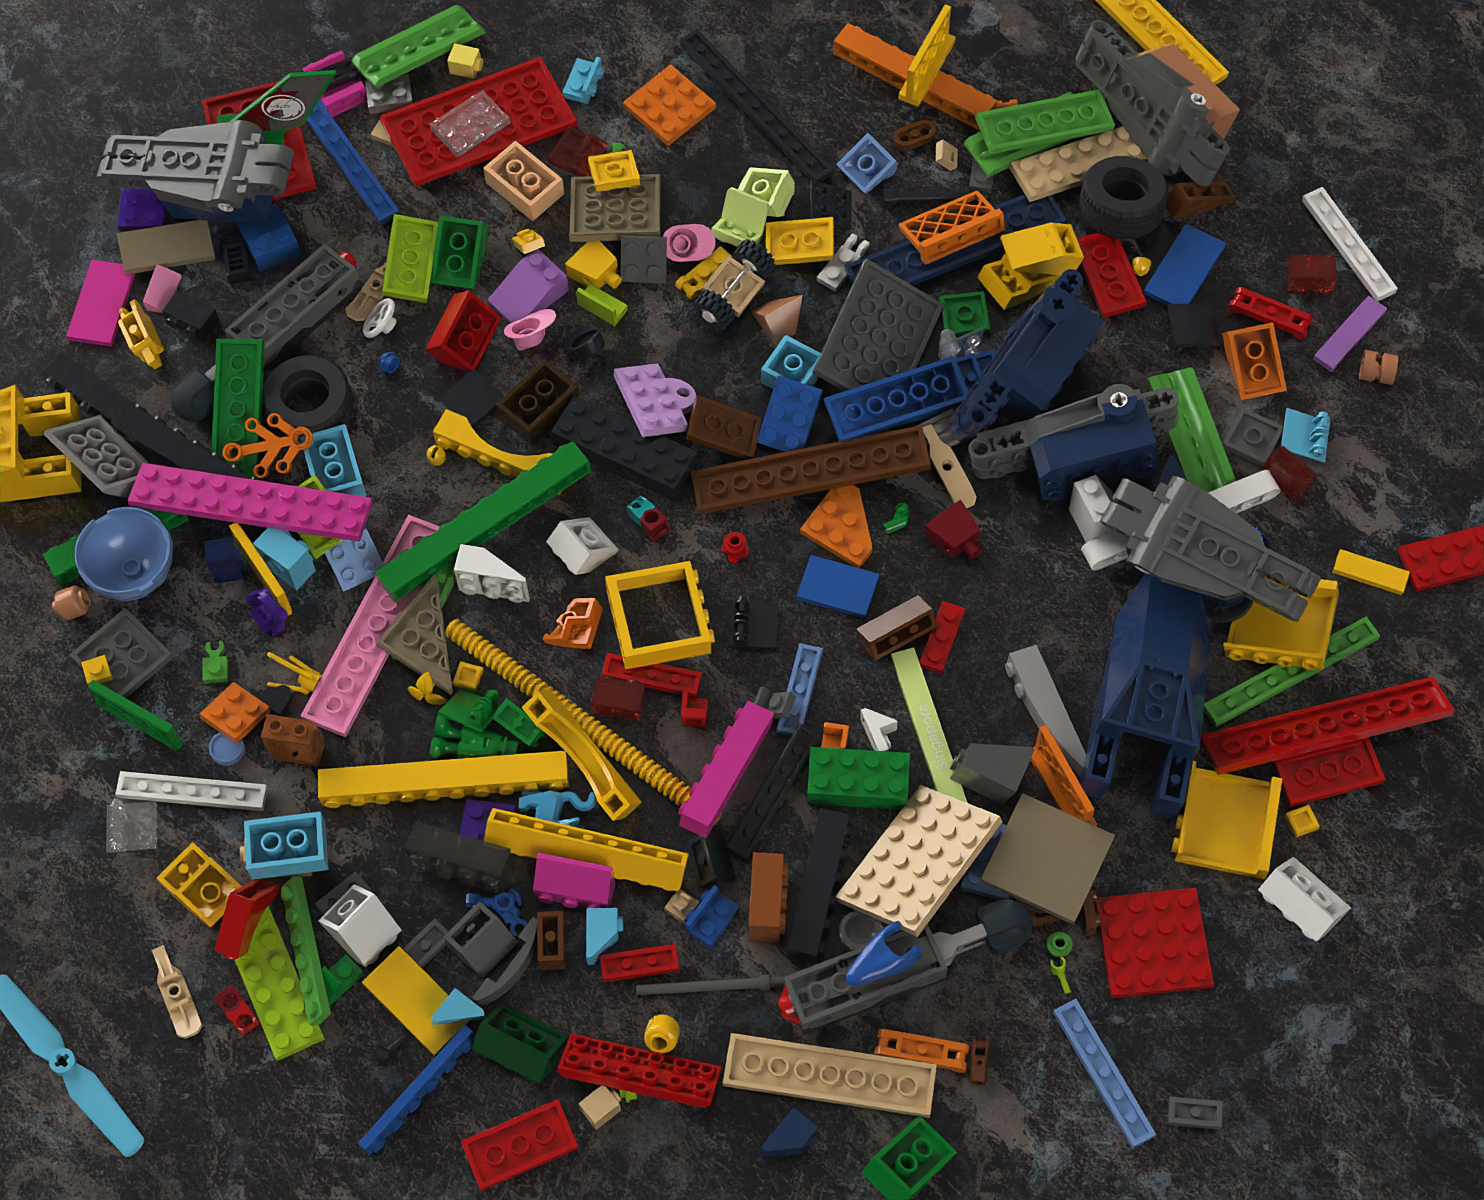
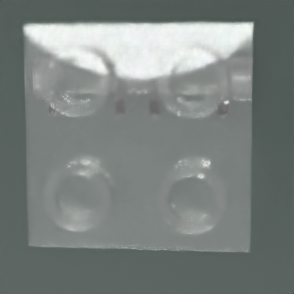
M979 328L956 338L951 330H943L940 334L939 342L940 350L938 356L940 360L953 356L958 358L973 352L975 355L981 353L984 328Z
M120 799L112 800V804L107 806L106 853L157 849V801L122 804Z

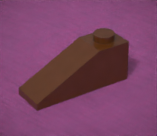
M1226 181L1212 182L1209 186H1201L1196 182L1177 183L1168 194L1166 208L1173 218H1188L1230 203L1236 198Z

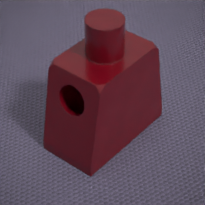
M961 500L925 525V537L949 556L954 558L964 551L970 559H974L980 554L981 548L975 543L979 540L980 529Z

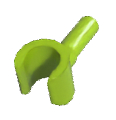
M1060 956L1061 967L1054 966L1051 959L1050 971L1060 979L1065 994L1071 993L1064 973L1066 968L1065 959Z

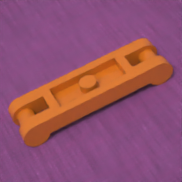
M878 1029L877 1039L879 1041L878 1046L874 1049V1055L937 1064L939 1068L950 1069L960 1073L966 1072L967 1063L965 1058L969 1054L970 1046L967 1044L893 1030ZM889 1041L897 1042L896 1049L888 1048ZM948 1051L956 1053L955 1060L947 1058Z

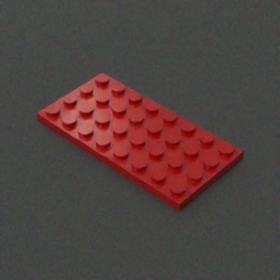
M541 57L380 116V122L415 187L497 157L514 141L518 142L521 146H526L577 127V120Z

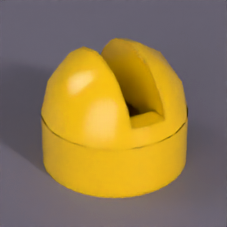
M1144 257L1133 259L1132 269L1136 275L1144 276L1150 270L1151 260Z
M438 445L431 446L427 451L428 462L434 466L443 464L446 460L444 449Z

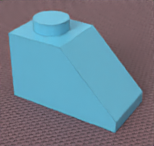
M587 908L586 959L588 965H594L600 959V955H604L619 940V932L623 931V916L618 915L617 908Z

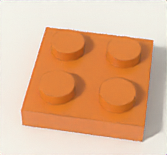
M233 682L200 713V718L237 744L270 713V708Z

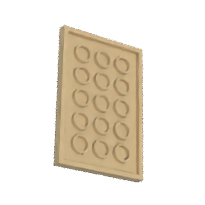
M920 785L908 800L907 806L902 808L835 897L839 903L889 925L899 920L901 922L900 930L918 937L996 832L1002 820L999 815Z

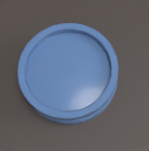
M219 732L212 737L209 743V752L216 763L230 766L241 760L245 752V745L242 739L235 744Z

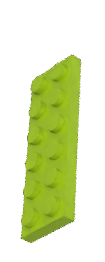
M268 906L255 929L247 954L235 959V962L276 1061H279L321 1042L325 1038L319 1025H309L308 1016L305 1013L303 992L300 989V979Z

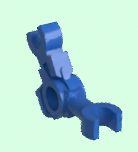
M513 888L508 893H500L494 895L493 898L481 897L471 893L466 896V908L472 909L479 901L487 908H492V911L500 915L506 926L510 925V933L515 938H517L515 928L518 926L525 928L528 924L525 920L520 919L523 915L516 908L515 902H517L518 906H521V897Z

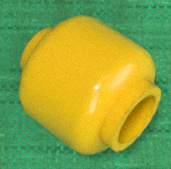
M668 1015L654 1016L649 1020L645 1030L644 1041L646 1046L654 1052L662 1054L670 1052L677 1044L680 1027L677 1021Z

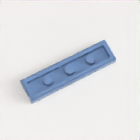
M799 643L787 692L794 694L796 699L789 717L779 719L776 729L777 734L791 736L799 723L804 725L823 648Z

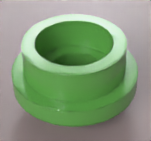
M1055 932L1047 940V949L1055 957H1065L1071 952L1072 940L1066 933ZM1061 940L1064 946L1057 947L1055 942Z

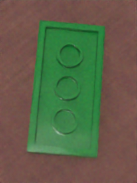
M94 680L88 685L89 691L100 708L175 751H179L183 743L173 725Z

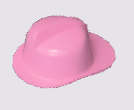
M677 225L670 227L663 235V237H667V258L673 261L702 260L711 255L715 248L716 240L714 234L704 225Z
M551 309L536 311L506 326L504 334L508 338L513 339L516 348L520 351L534 347L542 342L545 328L555 321L556 313Z

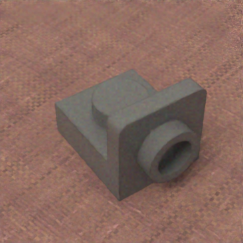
M760 687L754 704L773 712V719L788 718L796 696L791 692L773 693L766 687Z

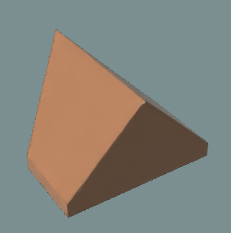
M803 295L773 300L752 311L753 316L776 347L785 335L791 338L796 336Z

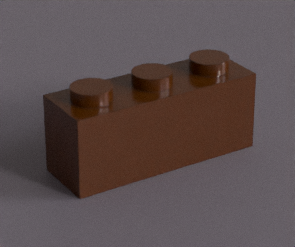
M917 595L856 630L862 648L876 661L937 627L932 608Z

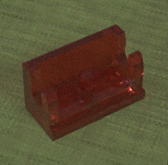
M1283 445L1267 458L1261 470H1269L1279 488L1295 502L1302 497L1304 491L1308 492L1315 479L1318 477V474Z

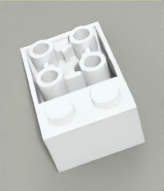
M460 544L454 567L459 591L468 595H474L475 593L483 594L492 599L499 597L507 598L516 603L522 601L529 602L526 578L485 548Z

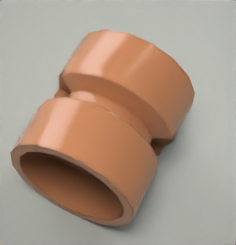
M1364 350L1359 380L1372 382L1374 379H1377L1379 383L1393 385L1398 366V355L1385 353L1383 356H1380L1378 352Z

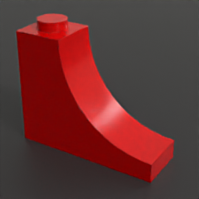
M255 879L229 893L214 951L222 953L223 957L232 960L247 954L255 929L270 902L279 895L281 885L264 879Z

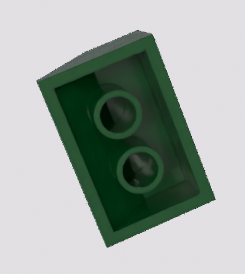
M501 1003L480 1023L472 1050L480 1053L485 1058H490L502 1064L507 1069L524 1075L528 1080L541 1083L551 1072L569 1036Z

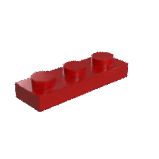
M942 601L936 617L937 627L931 630L919 662L921 668L939 674L943 673L966 608Z
M676 944L600 955L603 983L679 971Z

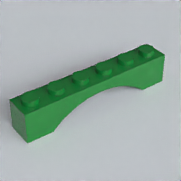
M139 508L156 516L167 531L189 521L187 516L183 514ZM79 535L73 536L69 541L60 546L50 548L48 552L43 554L60 586L81 576L75 563V546Z

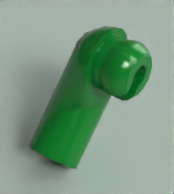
M906 503L897 504L894 519L882 524L886 535L900 530L908 524L910 509Z

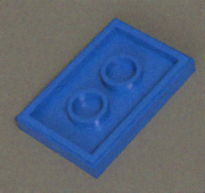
M810 555L796 600L866 619L879 574Z

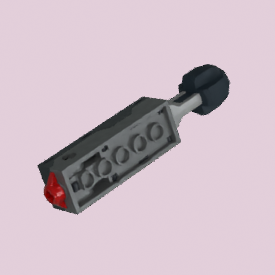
M324 243L225 330L227 339L264 340L263 372L270 370L361 290L355 258L347 251L335 252ZM215 365L205 374L201 371L190 370L174 385L170 404L172 410L179 418L188 422L201 421L213 413Z
M1007 899L998 900L978 908L976 912L977 926L954 935L943 932L932 935L927 923L918 937L905 931L889 936L884 941L894 954L903 956L911 951L912 947L920 946L922 948L920 957L912 967L903 972L862 985L851 986L848 984L846 974L866 946L783 977L784 989L778 1001L780 1012L785 1020L799 1025L804 1036L946 980L947 966L951 965L955 955L986 944L991 953L997 956L1025 943L1032 931L1033 924L1030 913L1021 903Z

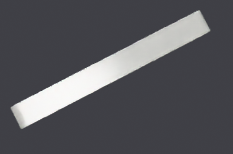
M1263 470L1213 490L1209 494L1233 512L1239 513L1276 497L1281 490L1270 471ZM1113 531L1085 543L1081 551L1091 569L1099 570L1128 558L1126 544L1129 538Z

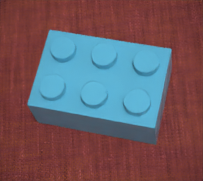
M343 424L312 433L313 443L308 449L304 450L311 477L316 475L326 491L366 497L346 425ZM305 436L300 437L301 443L305 441Z
M321 812L244 821L246 869L252 880L329 870L326 824Z

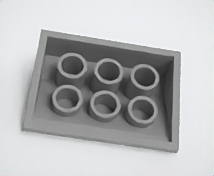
M100 415L45 430L44 435L105 494L129 498L142 463L149 464L126 440L116 434L113 428Z

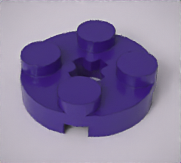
M268 589L256 590L247 596V606L251 604L253 608L250 614L264 632L272 631V636H276L285 629V620L288 618V614L283 607L276 604Z

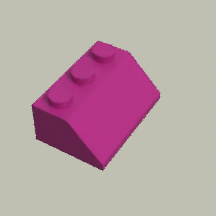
M538 853L533 891L535 898H538L540 902L551 904L553 901L559 902L568 908H577V906L585 908H610L615 888L613 867Z

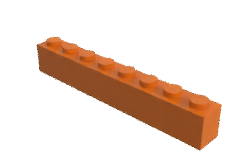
M849 23L846 24L834 40V55L902 89L907 80L908 68L915 56L909 55L898 47L891 46L879 37L872 36L861 28ZM940 70L922 100L979 131L980 129L975 119L978 112L994 110L997 106V100L992 96L984 94L973 86L965 84L954 76L947 75Z

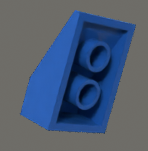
M276 203L271 204L267 223L235 222L259 272L301 256L297 240Z

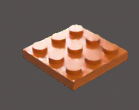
M670 64L623 102V107L669 146L716 108V102Z

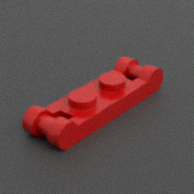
M1242 287L1236 289L1234 293L1235 298L1228 305V309L1233 313H1242L1264 323L1273 322L1274 327L1292 333L1297 339H1304L1306 337L1307 327L1311 326L1313 322V317L1306 312ZM1293 319L1298 321L1299 324L1292 322Z

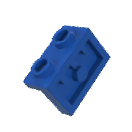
M715 885L711 890L707 889L702 894L699 900L700 905L696 910L692 909L684 920L686 922V932L710 949L740 910V906L721 894L719 888Z

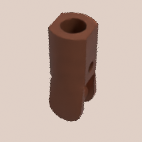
M973 1036L969 1083L972 1085L983 1086L987 1084L989 1038L978 1040ZM975 1050H984L985 1056L975 1055Z

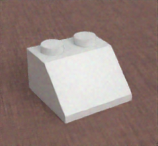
M590 517L560 521L546 541L554 554L559 556L567 565V568L575 575L590 573L619 550Z

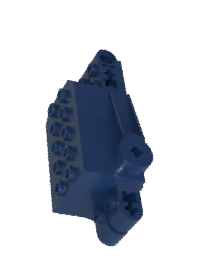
M1074 269L1065 270L1044 290L1034 304L1028 306L1024 314L1009 328L1006 340L949 420L952 423L951 433L956 440L966 442L977 432H983L997 418V412L1000 408L1018 422L1044 414L1052 404L1050 400L1056 397L1062 390V383L1072 375L1075 370L1073 367L1085 356V349L1087 346L1090 347L1097 338L1096 333L1104 323L1102 319L1077 301L1079 296L1076 294L1083 284V278L1078 271Z

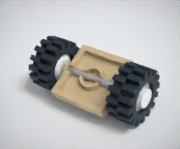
M749 239L743 240L732 254V257L728 255L703 286L702 293L694 301L691 308L694 310V315H698L697 319L699 321L702 320L705 326L709 325V328H714L715 331L720 330L722 332L725 330L735 316L739 317L764 286V279L774 268L775 259L771 258L772 254L767 253L768 250L766 248L763 249L760 243L756 244L754 240L750 242Z

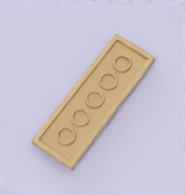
M1122 126L1113 129V131L1103 132L1012 162L1009 169L1029 202L1082 185L1087 170L1105 158L1130 156L1147 161V158Z

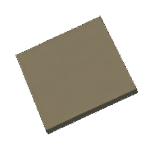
M660 174L639 175L640 185L596 192L592 176L571 177L570 242L621 240L622 235L661 237Z
M1022 793L980 882L1074 925L1115 835Z

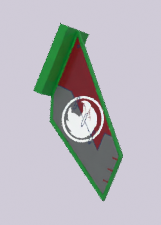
M336 70L289 73L241 113L218 115L217 124L232 123L236 120L249 121L258 125L263 130V137L268 144L285 145V130L305 124L335 76Z

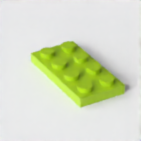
M394 214L382 296L427 303L439 222Z

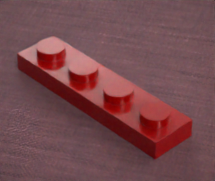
M607 653L601 674L603 679L683 695V690L688 691V696L697 698L702 678V672L659 663L625 670L622 656Z

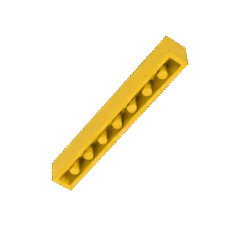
M492 808L487 820L483 842L485 847L496 851L502 850L515 853L518 856H528L537 859L538 853L613 867L614 878L631 880L641 885H652L667 891L680 892L688 859V853Z

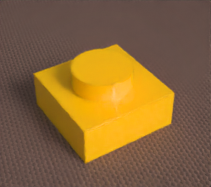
M105 655L81 662L88 685L92 680L100 684L113 680Z

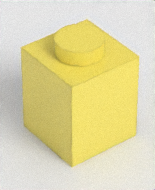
M454 43L448 58L450 74L475 79L477 72L481 71L483 66V59L480 57L479 49Z

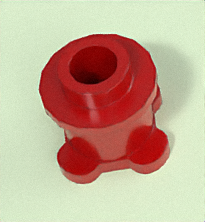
M731 532L725 536L721 551L728 556L730 563L735 564L738 562V559L749 555L745 536L739 532Z

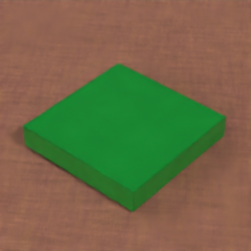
M984 291L939 296V302L944 304L941 310L945 339L991 334Z

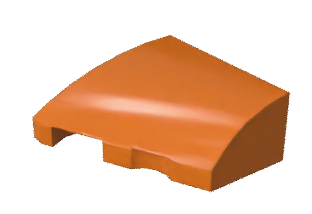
M595 598L573 599L568 605L566 612L556 620L558 626L550 635L546 633L543 641L562 647L591 649L603 611L602 606Z

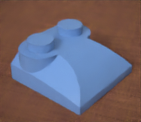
M867 133L836 165L867 194L884 178L893 176L899 163Z

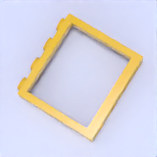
M690 561L605 576L606 592L625 670L711 654V643L715 642L713 630H708L707 623H709L708 611L702 608V603H704L702 589H697L696 584L699 583L697 570H692ZM686 579L701 636L633 649L619 591Z

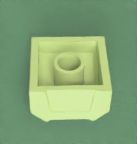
M749 168L738 190L767 201L769 203L767 216L781 217L784 216L792 195H794V180L788 170Z

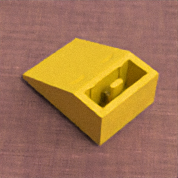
M1048 223L1000 237L1013 271L1061 275L1068 269L1077 270L1084 259L1071 224Z

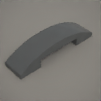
M532 917L518 936L520 945L523 947L498 981L495 983L487 978L472 997L473 1002L480 1008L505 994L527 969L538 942L537 919L535 917Z

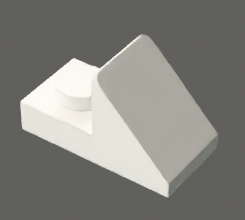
M866 708L862 709L860 720L873 750L889 752L891 744L886 734L897 730V720Z

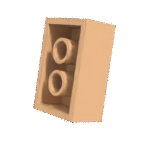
M516 141L483 168L486 183L532 221L564 195L563 179Z

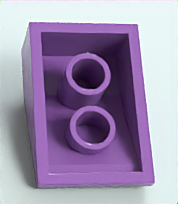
M536 249L519 261L489 297L488 302L511 324L536 311L546 309L568 292L567 276L539 249Z

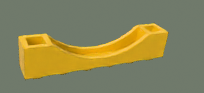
M447 409L433 430L435 442L442 448L455 450L465 458L471 457L476 459L480 464L486 467L492 466L497 468L501 473L508 476L513 475L517 477L521 472L537 465L538 461L542 458L552 455L551 453L523 456L498 450L487 444L477 435L466 417Z
M552 690L538 691L522 706L535 725L554 739L575 761L589 781L598 803L613 821L626 818L642 803Z

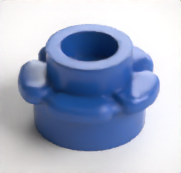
M394 352L382 354L378 362L381 371L393 373L397 369L400 359Z

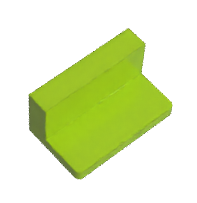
M592 284L585 291L581 288H578L576 291L579 306L613 326L619 322L628 310L626 304Z

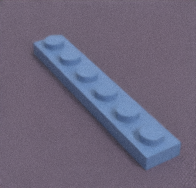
M1077 999L1053 1011L1055 1018L1131 1148L1133 1149L1156 1136L1155 1131Z

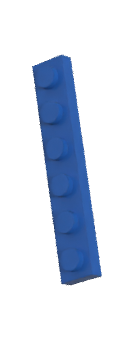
M466 1025L458 1031L358 1142L360 1148L368 1156L373 1151L376 1153L383 1147L386 1142L385 1138L391 1131L394 1133L401 1127L404 1121L403 1118L409 1111L411 1113L414 1112L421 1104L420 1099L425 1093H430L436 1088L439 1083L438 1079L443 1073H449L457 1063L456 1059L460 1054H465L471 1049L475 1037L473 1031Z

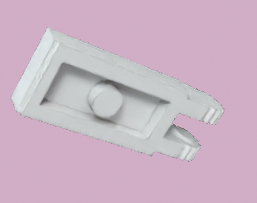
M852 233L844 246L842 245L836 252L834 260H830L817 276V282L837 292L848 278L844 271V265L861 259L869 247V242L864 240L858 246L856 252H853L851 248L855 245L858 237Z

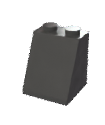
M971 743L966 750L962 749L959 755L953 759L949 768L953 772L949 779L1004 805L1016 793L1035 749L1024 746Z

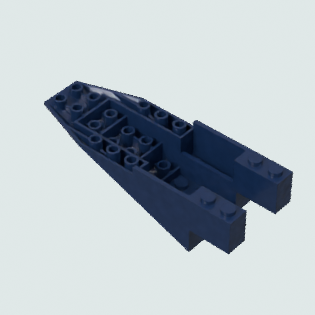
M1144 574L1117 615L1103 681L1100 684L1084 767L1079 781L1087 796L1102 799L1111 782L1119 740L1123 732H1128L1168 744L1167 752L1159 764L1150 813L1174 820L1184 805L1192 760L1200 748L1211 643L1202 595L1161 582Z

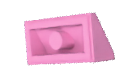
M156 265L143 300L146 310L163 313V308L177 291L182 275L164 266Z

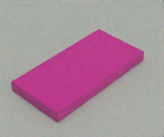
M91 260L66 336L69 341L112 347L119 327L118 321L121 319L119 309L125 308L136 273L125 275L123 264Z

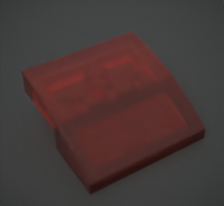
M569 125L548 156L547 162L573 175L588 177L591 173L588 157L602 155L609 143L591 132L589 135H586Z

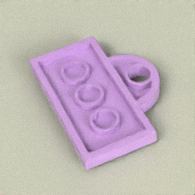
M659 364L614 369V378L642 437L687 431L688 423L684 415L692 410L694 399L696 398L694 389L688 383L679 379L665 378Z

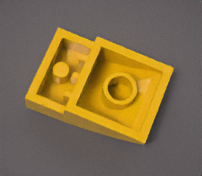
M1005 253L1001 260L984 265L977 278L1005 310L1043 292L1060 275L1013 271Z
M193 842L157 877V882L210 928L224 916L229 893L242 887Z

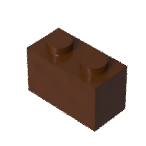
M563 911L537 912L538 964L540 971L566 969L565 919Z

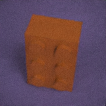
M753 852L749 911V941L780 943V935H785L787 887L783 886H788V863H784V854Z

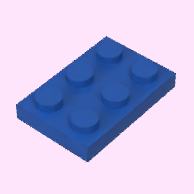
M778 375L757 442L784 452L804 449L823 390Z

